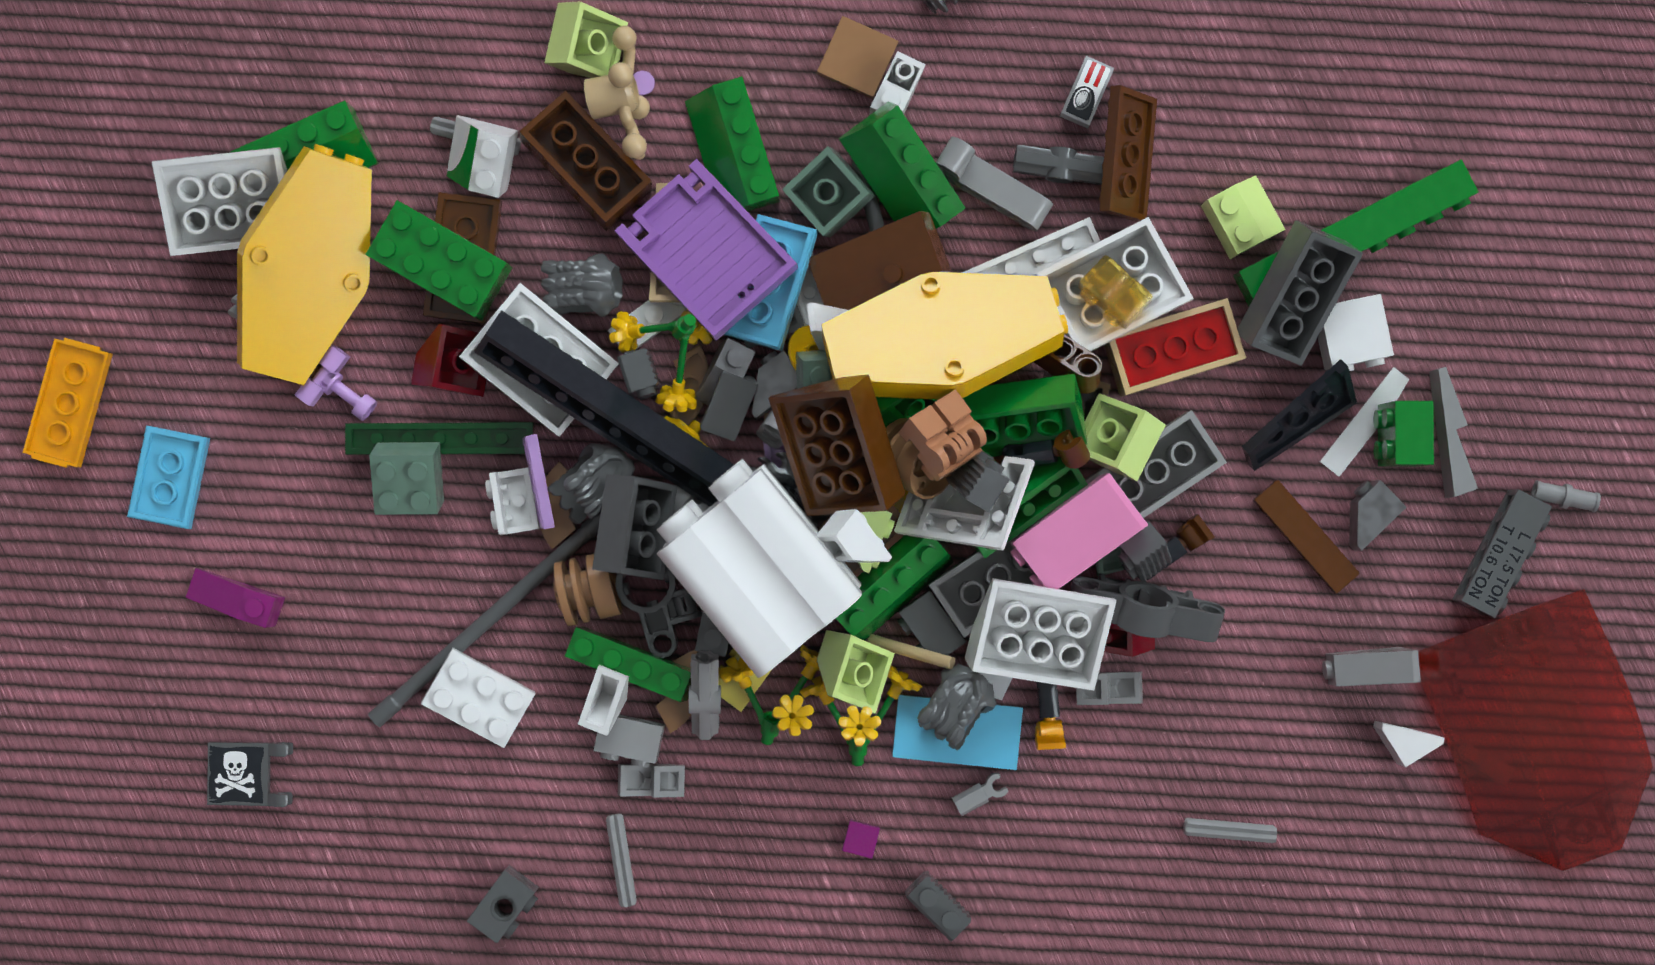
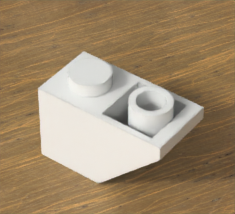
M897 51L870 106L869 115L887 102L897 104L902 112L905 113L926 64Z
M857 509L835 511L816 535L838 562H889L892 558L884 547L883 541L876 536L868 525L865 516Z

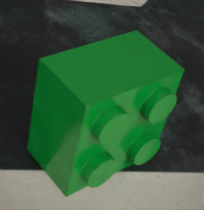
M1392 401L1379 404L1378 410H1375L1373 416L1374 427L1378 429V441H1375L1373 450L1374 458L1378 460V467L1434 465V402Z

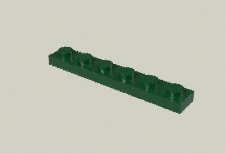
M345 423V455H370L377 443L440 442L441 455L525 454L522 438L534 435V423Z

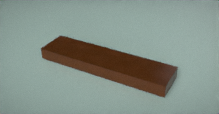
M1278 479L1273 481L1253 499L1254 503L1334 594L1339 593L1360 574Z

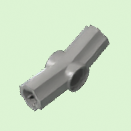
M699 651L691 655L689 714L692 717V733L697 735L700 740H710L713 735L718 734L719 714H721L719 655L711 651Z

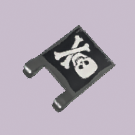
M208 742L207 805L272 807L291 805L293 803V794L291 792L270 793V756L285 757L293 754V743Z

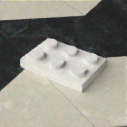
M452 648L422 699L421 704L505 748L535 696V691Z

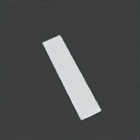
M1393 367L1320 462L1337 476H1340L1375 432L1373 416L1375 410H1378V405L1397 401L1409 379Z

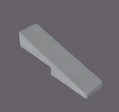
M1442 367L1430 371L1429 375L1434 402L1445 498H1450L1476 490L1478 487L1456 429L1465 427L1468 424L1447 368Z

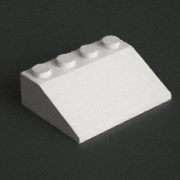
M281 148L152 161L170 256L238 249L242 237L287 172Z
M1149 217L1036 274V276H1048L1051 288L1056 287L1059 295L1058 312L1059 315H1065L1068 325V333L1065 335L1089 351H1093L1194 299Z
M519 283L459 358L556 436L560 437L574 420L572 416L474 353V350L500 311L502 310L605 379L609 377L619 363L524 285Z
M992 578L971 629L965 660L973 672L1094 691L1117 600Z

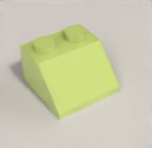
M581 1L558 3L544 63L571 74L590 78L608 75L611 66L620 61L622 50L613 44V32L620 26H628V22Z
M1257 176L1231 186L1207 199L1201 205L1229 259L1286 230Z
M1099 393L1085 420L1086 446L1090 452L1089 460L1114 473L1138 481L1166 425L1146 410Z
M826 630L817 657V663L827 695L861 709L866 706L870 707L872 713H876L895 653L853 635Z

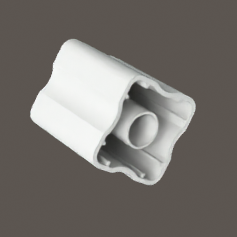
M741 459L708 488L718 500L703 512L692 499L662 523L657 531L666 543L658 551L657 555L757 678H760L853 605L861 597L862 591L859 589L861 582L845 562H838L816 536L819 530L768 467L763 464L753 472L747 463Z

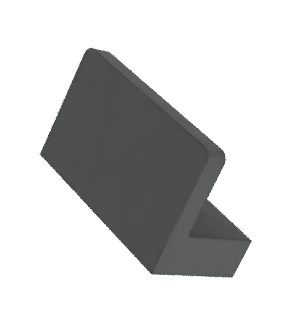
M723 371L700 424L701 429L735 442L758 386L755 378L747 374L742 378Z

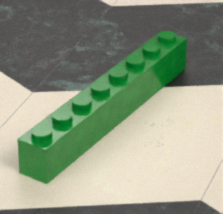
M1461 159L1321 231L1347 241L1361 252L1369 248L1372 254L1389 245L1386 239L1397 235L1400 240L1416 231L1414 225L1422 221L1429 225L1443 218L1442 211L1452 207L1455 212L1471 204L1472 202L1469 197L1479 193ZM1278 252L1233 275L1248 306H1250Z

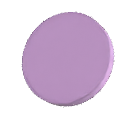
M647 71L636 72L633 76L637 83L639 95H647L652 92L655 86L653 76Z

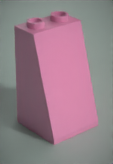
M1101 474L1012 540L1010 545L1013 547V550L1010 551V554L1020 567L1026 565L1031 571L1032 575L1029 579L1033 585L1059 589L1143 530L1148 524L1111 474Z

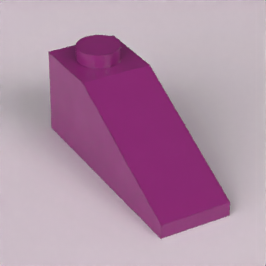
M195 568L185 597L236 619L263 628L276 626L285 600L284 596L199 568Z

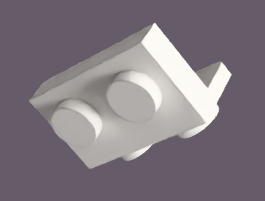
M528 467L489 473L490 480H486L485 485L488 498H493L495 511L490 513L493 529H498L499 535L540 529Z

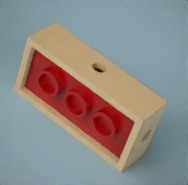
M1228 298L1148 322L1104 345L1120 398L1246 359Z

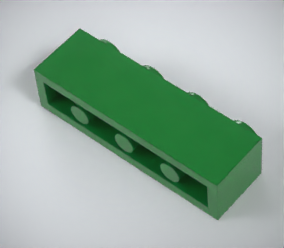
M1058 457V462L1033 467L1007 543L1088 485L1078 468L1066 467L1060 457ZM973 546L984 558H987L996 551L995 549Z
M586 627L575 628L565 657L595 669L602 665L629 676L628 682L679 702L688 701L689 685H691V668L666 658L655 657L648 651Z

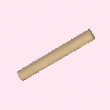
M871 634L868 638L869 643L898 655L950 670L955 665V658L874 634Z

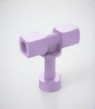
M334 345L330 346L319 363L322 367L313 378H308L306 383L301 385L295 393V396L308 406H314L323 393L329 395L334 392L354 407L352 414L361 421L366 420L378 403L368 394L361 398L341 382L343 375L339 372L350 356Z

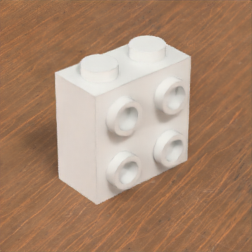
M1381 294L1335 304L1318 335L1324 370H1329L1340 359L1349 367V371L1354 370L1353 364L1365 362L1366 368L1385 364L1384 358L1394 355Z

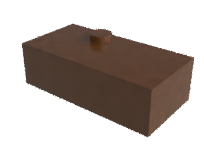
M566 90L519 131L521 142L605 231L612 227L652 190V180L630 157L623 153V150Z
M918 211L814 255L809 261V266L823 304L850 310L921 274L952 271L931 214L924 211Z

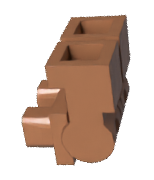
M956 389L934 402L932 406L929 405L910 417L898 432L906 443L911 441L920 451L917 455L922 462L920 467L930 480L935 479L939 481L979 455L982 451L980 447L984 446L987 441L983 427L971 417V409Z

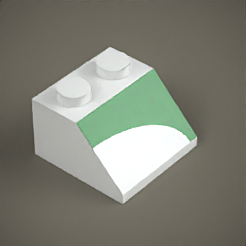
M457 115L446 176L469 191L499 198L508 190L518 130Z

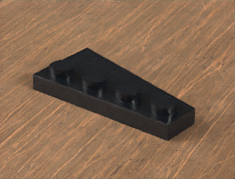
M1341 359L1242 445L1247 464L1254 471L1357 404L1349 367Z

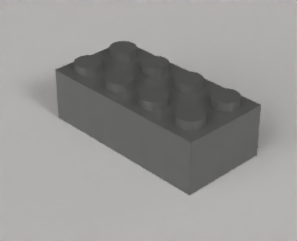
M1295 220L1237 328L1239 336L1250 346L1302 366L1360 261L1363 252L1343 239Z

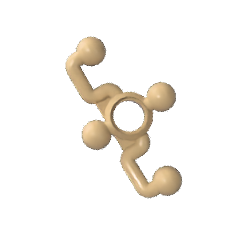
M620 26L613 32L612 41L618 49L623 50L622 62L613 64L609 69L608 75L585 79L584 92L588 110L593 119L614 115L620 116L621 123L627 134L622 142L623 153L630 158L641 160L645 157L647 143L639 134L634 119L640 120L645 118L649 113L650 104L645 97L639 95L637 83L633 76L636 33L629 26Z

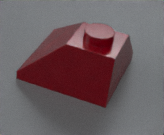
M438 324L416 353L411 385L484 397L487 379L459 358L478 332Z

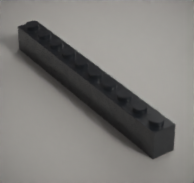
M502 310L500 311L474 350V353L710 507L718 501L708 488L716 479L734 466L733 463Z

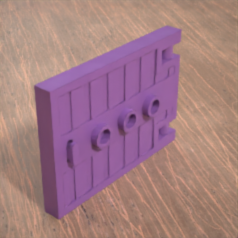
M696 159L689 165L691 173L683 179L678 174L632 215L635 222L627 228L622 223L614 231L683 307L695 316L698 323L712 338L717 341L798 269V265ZM701 182L704 186L696 192L693 187ZM645 231L648 235L639 241L636 237Z

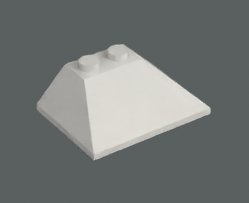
M1004 457L1002 466L1005 468L1002 473L1010 480L990 512L967 501L950 484L941 494L932 499H922L908 492L894 532L902 535L1004 551L1035 462L1031 459Z

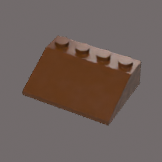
M869 374L840 377L772 395L768 398L807 516L834 514L835 511L857 509L859 512L887 511L906 494Z

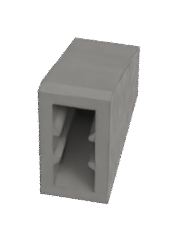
M1404 647L1326 653V661L1322 663L1323 676L1325 680L1328 679V684L1333 686L1421 682L1418 650Z

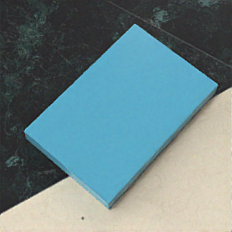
M146 425L127 517L192 529L210 438Z

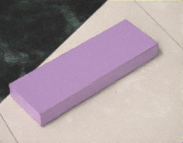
M537 434L524 436L522 440L539 527L541 529L554 528V519Z

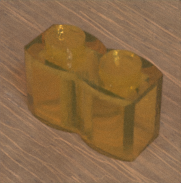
M1106 254L1079 281L1078 288L1081 290L1079 293L1081 298L1090 306L1096 304L1105 311L1103 313L1104 318L1114 327L1120 325L1126 329L1152 302V294Z

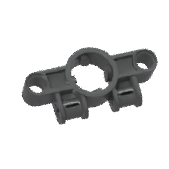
M665 566L664 573L666 584L669 583L667 595L660 603H658V599L646 602L647 606L637 604L629 597L630 587L628 582L625 583L626 575L617 574V594L625 606L635 612H639L650 652L658 658H666L672 655L677 650L679 644L674 624L702 616V611H698L694 599L685 589L677 591L678 580L667 566ZM683 598L685 599L688 612L686 611ZM659 635H667L671 639L672 646L669 651L662 652L657 649L655 641Z
M1099 573L1097 579L1081 576L1075 577L1070 589L1072 592L1116 599L1111 623L1117 624L1120 628L1132 634L1149 638L1173 635L1203 642H1215L1218 639L1225 614L1224 607L1211 601L1195 599L1193 592L1187 590L1185 593L1168 590L1164 585L1158 586L1147 582L1131 581L1129 578H1125L1124 581L1107 578L1103 573Z

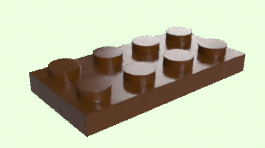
M1122 85L1110 86L1099 211L1139 222L1147 218L1157 98Z
M439 192L435 222L496 256L502 201ZM426 290L423 316L480 324L487 323L488 311L483 320L480 321Z

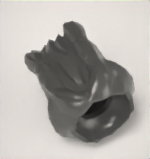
M595 254L588 257L586 261L548 260L542 262L541 271L548 274V278L542 279L541 286L549 292L542 299L544 303L559 315L569 312H596L600 317H605L619 306L623 296V279L619 267L610 261L605 254Z
M590 443L582 450L578 462L568 469L559 480L553 482L548 487V491L553 496H561L560 508L563 510L571 509L569 519L575 522V524H579L586 519L587 515L590 519H593L601 514L606 475L633 476L635 470L634 462L619 447L609 443Z
M961 664L955 665L951 670L947 668L942 670L940 673V686L932 695L928 705L922 708L917 717L920 727H923L925 730L935 729V737L942 741L946 738V741L949 742L948 746L957 751L964 744L965 738L969 735L980 714L993 710L997 704L994 698L993 684H990L983 675L973 672L970 667Z

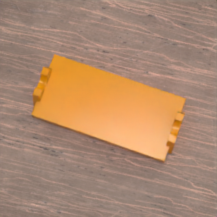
M54 338L22 453L31 455L32 459L68 468L69 465L82 467L111 363L112 353L101 351V347L64 338V340Z

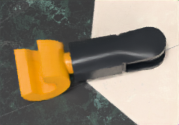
M1036 682L1039 718H1043V721L1037 722L1035 728L1036 749L1066 748L1061 719L1056 720V717H1060L1057 685Z

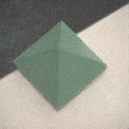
M1119 547L1095 563L1097 577L1099 573L1106 575L1124 570L1122 567L1123 563L1118 557L1122 553Z

